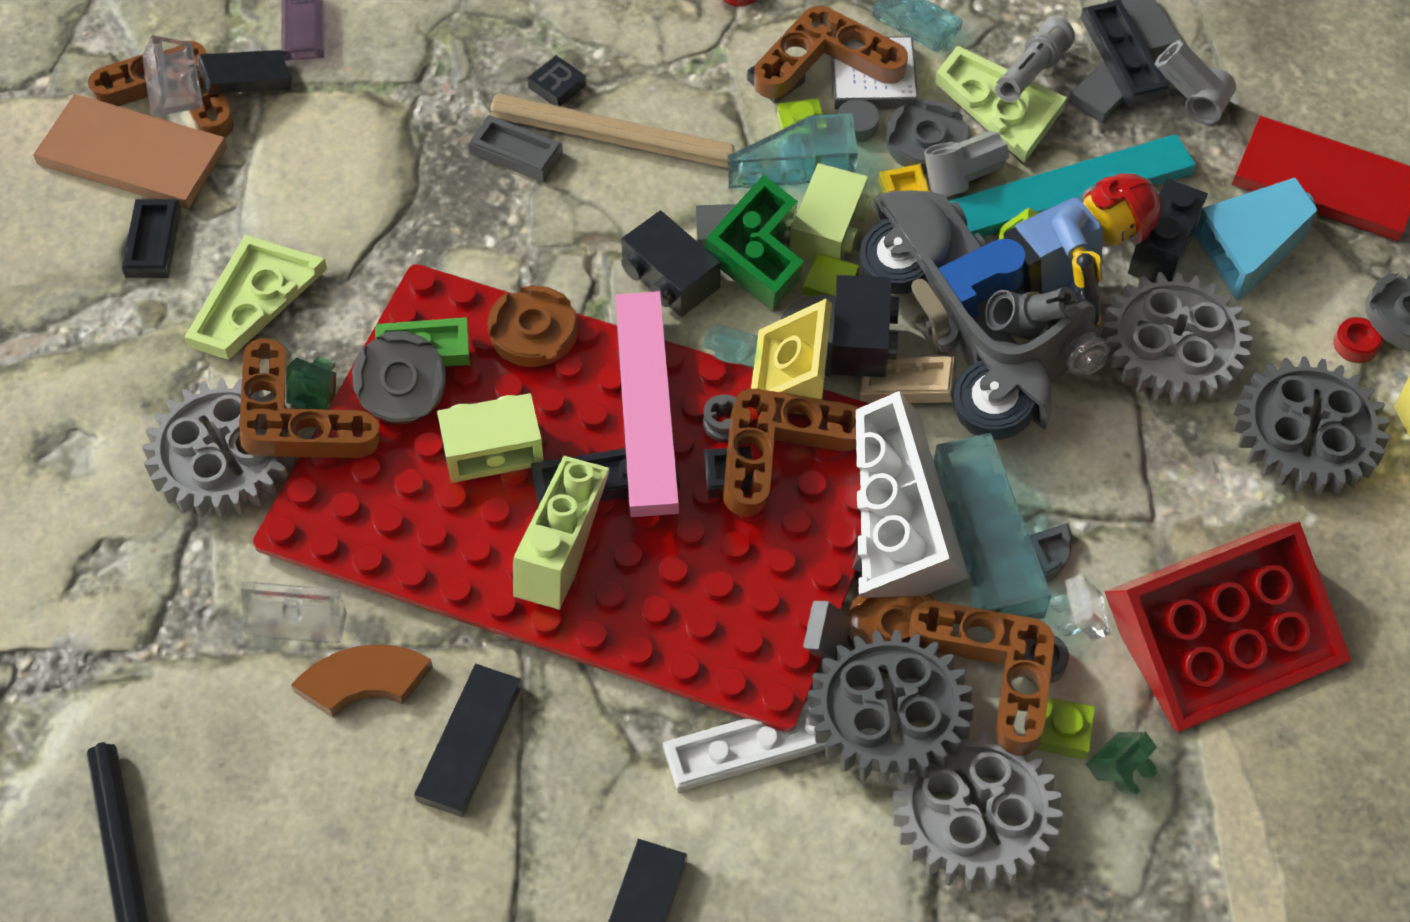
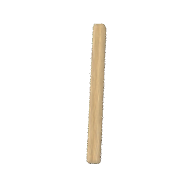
M500 93L494 96L491 104L492 116L501 120L722 168H729L734 158V145L723 141Z

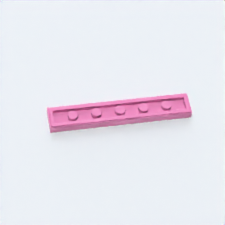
M660 291L616 294L630 516L679 514Z

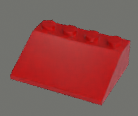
M1300 522L1273 524L1104 591L1123 642L1176 732L1190 728L1352 661Z

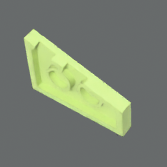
M957 46L937 71L935 83L988 131L998 132L1001 139L1007 144L1008 149L1025 163L1065 109L1067 97L1032 81L1022 92L1019 99L1015 102H1005L996 94L995 86L998 85L996 83L997 80L1008 69Z
M244 235L184 338L188 347L229 360L327 270L325 258Z

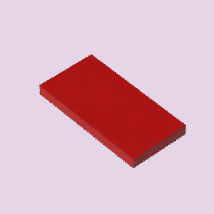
M1260 115L1231 185L1253 192L1296 178L1304 191L1309 193L1314 199L1317 208L1316 214L1399 242L1410 215V165Z

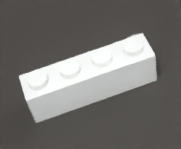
M900 392L856 409L857 467L860 469L861 490L857 491V507L861 511L862 535L858 536V555L862 558V577L859 578V595L862 598L924 596L969 578L919 413Z

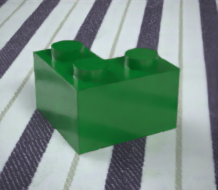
M763 174L706 237L705 249L721 262V270L773 311L800 281L804 261L778 241L783 233L792 225L796 216L798 201Z

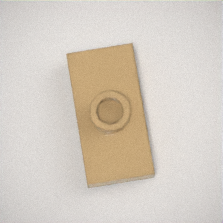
M897 357L896 360L888 359L886 378L861 377L860 399L871 404L896 392H900L909 403H953L956 375L955 357Z

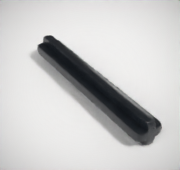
M100 742L88 749L86 757L115 922H149L118 749L114 744Z

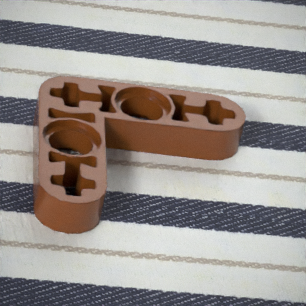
M814 6L807 9L757 62L754 69V88L758 94L766 98L776 99L783 97L824 53L879 82L895 83L904 78L906 74L908 52L901 44L829 7ZM853 39L861 41L865 46L859 49H850L844 46L843 43ZM792 47H800L805 49L807 53L800 57H794L787 54L786 50ZM779 66H781L780 78L776 76L779 72Z
M196 41L176 43L95 70L88 79V86L93 99L115 106H122L179 87L196 129L225 138L234 128V120L224 93L191 94L195 87L205 85L198 68L199 54H207L202 44ZM187 60H193L192 63H188V64H186L185 61H187ZM171 65L172 70L168 71L167 66ZM155 69L160 71L152 79L139 78L146 70ZM131 78L132 82L127 84L126 79ZM113 85V88L105 89L106 86ZM213 108L218 120L210 122L206 110Z
M263 338L254 340L245 347L243 353L239 422L240 442L245 451L257 456L361 458L372 454L377 449L379 443V424L377 419L367 412L358 410L285 409L286 352L281 343L273 339ZM261 359H270L269 374L260 373ZM265 390L274 393L276 397L269 402H258L252 399L251 395L257 391ZM305 427H314L323 434L316 439L309 440L300 437L297 432ZM257 429H266V435H256ZM282 429H288V437H282ZM331 430H337V438H331ZM353 431H361L363 436L353 437Z
M749 388L742 391L735 400L730 416L723 491L724 503L727 508L734 514L742 517L754 516L764 508L771 485L774 440L836 451H852L856 449V409L859 408L846 403L757 388ZM748 407L757 408L756 412L759 418L755 428H748L750 422V410ZM792 412L803 413L810 419L811 426L807 428L796 427L790 423L787 415ZM822 418L826 419L823 427H826L825 430L819 429ZM839 423H847L848 430H850L851 433L843 432L842 425H840ZM753 444L760 449L762 457L757 460L746 459L740 455L738 446ZM752 475L750 494L753 496L752 498L743 497L741 486L745 476Z
M926 601L917 605L911 614L909 637L911 639L915 634H919L921 648L925 649L933 642L939 643L938 653L953 654L957 657L1004 665L995 728L996 740L999 746L1008 753L1014 755L1032 753L1039 746L1045 727L1055 643L1054 633L1051 628L1043 621L1035 618L945 602ZM928 620L937 622L936 632L926 630ZM954 624L960 625L958 637L952 636ZM976 626L985 627L993 633L995 639L988 643H978L969 637L967 631ZM1026 638L1035 639L1036 649L1033 661L1024 660ZM1018 677H1027L1036 682L1039 690L1034 694L1024 695L1016 691L1011 682ZM1018 711H1027L1024 724L1025 736L1015 734L1014 724Z

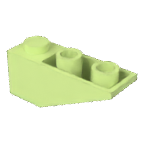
M563 456L513 557V597L556 609L561 608L577 573L609 474L608 467Z

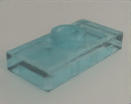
M878 0L872 8V17L906 36H913V40L936 53H939L962 27L963 19L928 0Z

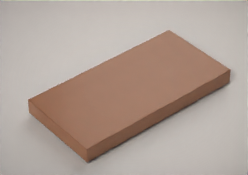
M74 94L33 156L38 165L152 199H178L182 208L189 209L226 150L227 144L222 136Z

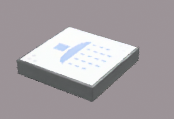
M887 36V38L901 44L908 52L906 74L904 78L895 83L879 82L831 57L834 110H838L842 104L849 100L860 99L872 103L877 109H898L905 104L906 108L916 105V101H918L913 36ZM853 39L843 43L844 46L850 49H859L865 46L861 41Z

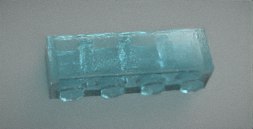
M991 433L937 444L934 465L966 570L969 572L973 583L971 587L973 607L1035 618L1037 620L1044 619L1052 595Z

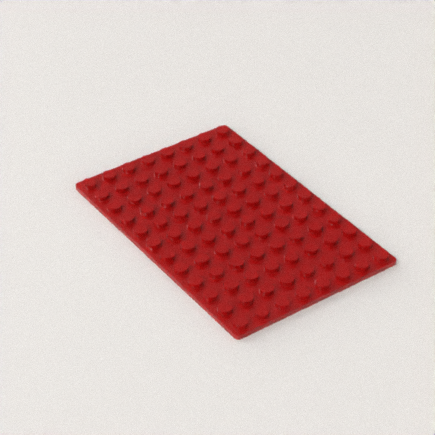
M411 265L377 324L467 317L470 365L445 367L446 388L441 402L428 416L414 423L395 425L377 419L379 424V443L377 449L372 454L361 458L300 457L253 538L255 550L282 561L745 719L761 722L762 725L783 732L793 731L801 716L803 706L808 697V691L811 690L813 684L812 676L814 673H817L822 658L815 656L803 647L812 604L814 601H828L842 609L856 572L852 567L858 549V536H861V511L857 507V491L861 490L860 469L857 467V448L852 451H836L774 440L771 485L764 508L758 514L751 517H742L734 514L727 508L723 497L708 498L703 451L706 449L728 448V442L716 441L706 434L703 428L704 407L712 397L731 395L737 398L742 391L751 388L754 367L664 340L674 457L680 488L677 489L679 514L631 517L629 497L600 501L577 573L561 608L556 609L513 597V557L538 509L532 470L527 468L451 483L437 411L449 409L458 404H476L497 400L506 395L518 396L531 393L542 441L544 461L561 459L563 456L573 457L626 448L617 325L577 313L579 324L577 340L567 355L548 365L538 367L519 366L503 359L492 347L487 323L490 310L501 296L508 293L507 291L423 265ZM375 327L365 345L376 339ZM354 364L327 410H358L369 413L363 408L353 389L352 370ZM823 389L822 400L846 403L858 408L870 404ZM748 407L750 410L748 428H755L759 415H757V410ZM727 413L723 418L716 416V421L722 423L724 419H730L731 414ZM794 413L787 415L790 423L796 427L807 428L811 426V421L806 415ZM822 418L819 429L825 430L826 427H823L826 419ZM839 423L840 425H842L843 432L851 433V431L848 430L847 423ZM316 428L310 439H316L323 433ZM331 430V438H337V430ZM353 431V437L363 436L361 431ZM742 444L738 446H750L752 460H757L762 457V452L760 451V449L753 444ZM744 495L743 497L752 498L753 495Z

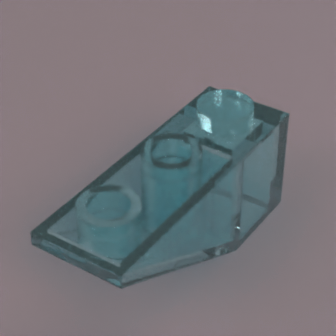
M852 113L808 116L729 155L728 188H751L763 174L777 185L794 186L810 183L818 163L856 173L858 149Z

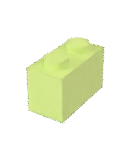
M818 163L791 226L790 250L798 257L813 262L817 253L843 260L845 253L852 254L859 236V229L856 228L858 220L866 221L872 203V196L866 195L868 176Z
M531 393L518 396L506 395L497 400L476 404H458L449 409L437 411L451 483L531 468V463L544 461L542 441Z

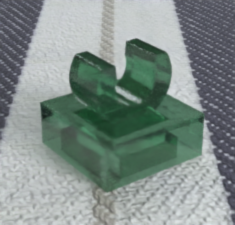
M319 356L310 363L296 357L286 367V403L301 409L327 410L336 397V372L332 371L336 367V362Z
M1118 732L1085 765L1096 780L1114 781L1116 787L1122 793L1137 795L1141 790L1133 780V772L1137 769L1142 777H1155L1158 774L1157 768L1148 757L1158 747L1147 732Z

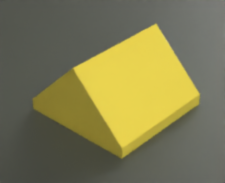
M824 299L759 330L751 388L822 399L832 303ZM792 412L794 414H803L800 412Z

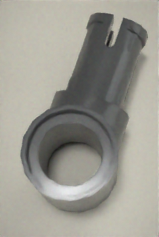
M1062 287L1043 294L1038 292L1018 294L1008 290H999L988 300L985 308V321L988 327L994 331L1032 340L1040 335L1048 321L1076 315L1077 307L1073 305L1066 307V305L1077 303V296L1073 289L1069 287Z

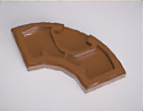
M384 644L356 646L321 659L304 671L291 686L296 694L334 717L346 705L364 698H388L403 704L432 669L433 664L431 659L423 654L399 646Z

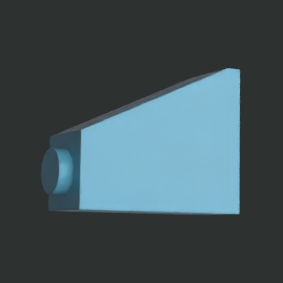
M1292 178L1202 208L1194 236L1235 300H1239L1257 286L1307 237L1317 208L1312 196L1304 191L1296 178Z

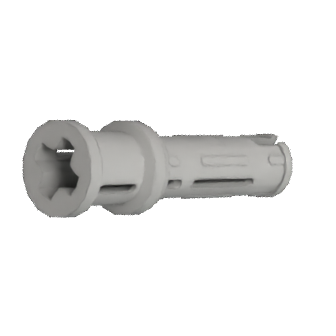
M1060 17L1048 18L1042 23L1039 33L1033 34L1027 40L1023 55L996 82L998 85L995 86V91L1000 99L1005 102H1015L1043 69L1053 67L1059 61L1061 53L1070 49L1075 41V32L1068 21ZM1054 28H1058L1052 35L1049 34Z

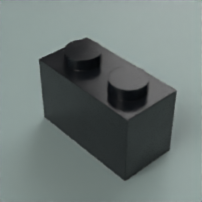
M1166 178L1159 193L1162 216L1155 229L1149 234V237L1136 244L1128 274L1138 278L1145 276L1150 282L1155 283L1157 274L1162 272L1168 282L1173 281L1194 235L1208 193Z
M659 210L621 238V264L624 271L631 279L635 281L640 280L651 292L660 291L661 305L663 307L669 306L680 317H683L720 289L721 262L662 210Z
M837 275L831 374L886 378L887 360H896L898 347V332H889L890 324H898L899 297L891 296V278Z

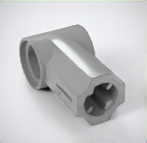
M1181 39L1172 43L1159 55L1154 65L1187 98L1185 109L1193 120L1208 125L1216 123L1220 120L1235 93L1236 81L1224 70L1209 68Z
M988 131L960 143L937 144L924 151L931 192L944 196L964 192L969 188V181L1004 168L1006 160L1009 159L1007 144L1001 139L998 132Z

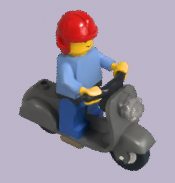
M1119 173L1098 181L1096 188L1086 193L1083 203L1078 198L1068 199L1018 223L1014 228L1003 234L1004 239H999L986 245L980 234L972 235L967 227L968 222L965 213L956 201L950 203L944 195L929 191H890L879 194L878 197L873 199L879 223L868 231L861 243L860 264L865 276L891 278V294L905 295L913 292L926 312L917 316V327L935 354L949 352L956 347L969 365V368L962 372L954 388V409L960 423L971 434L983 439L1003 440L1018 435L1029 426L1031 421L1043 429L1047 428L1052 414L1051 384L1068 369L1073 374L1083 373L1084 375H1090L1100 370L1107 362L1106 356L1109 354L1110 346L1105 339L1099 338L1101 334L1098 330L1101 323L1099 282H1102L1103 279L1101 268L1102 246L1115 247L1128 239L1138 244L1147 239L1162 216L1161 198L1149 179L1137 174ZM1062 287H1069L1073 289L1077 296V303L1066 305V307L1076 306V315L1048 321L1045 325L1047 331L1024 345L1019 346L1011 335L992 330L985 321V308L988 300L999 290H1008L1018 294L1028 292L1043 294Z

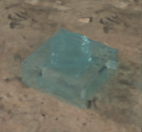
M716 324L707 329L702 347L715 351L714 357L729 363H740L741 359L747 360L756 354L758 336L725 325Z

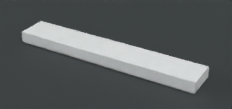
M886 678L883 679L884 700L888 704L890 729L892 731L898 729L897 712L893 709L890 679ZM907 678L902 680L906 683L920 682L919 680L914 678ZM862 685L852 689L864 691L870 689V687ZM808 701L803 706L796 728L791 732H783L762 725L761 722L746 718L663 742V749L677 793L825 750L826 742L816 743L814 738L815 726L809 725L808 710L811 708L808 705ZM916 721V722L911 723V725L916 724V723H920V722H923V721ZM867 728L860 732L866 735H874L880 731Z

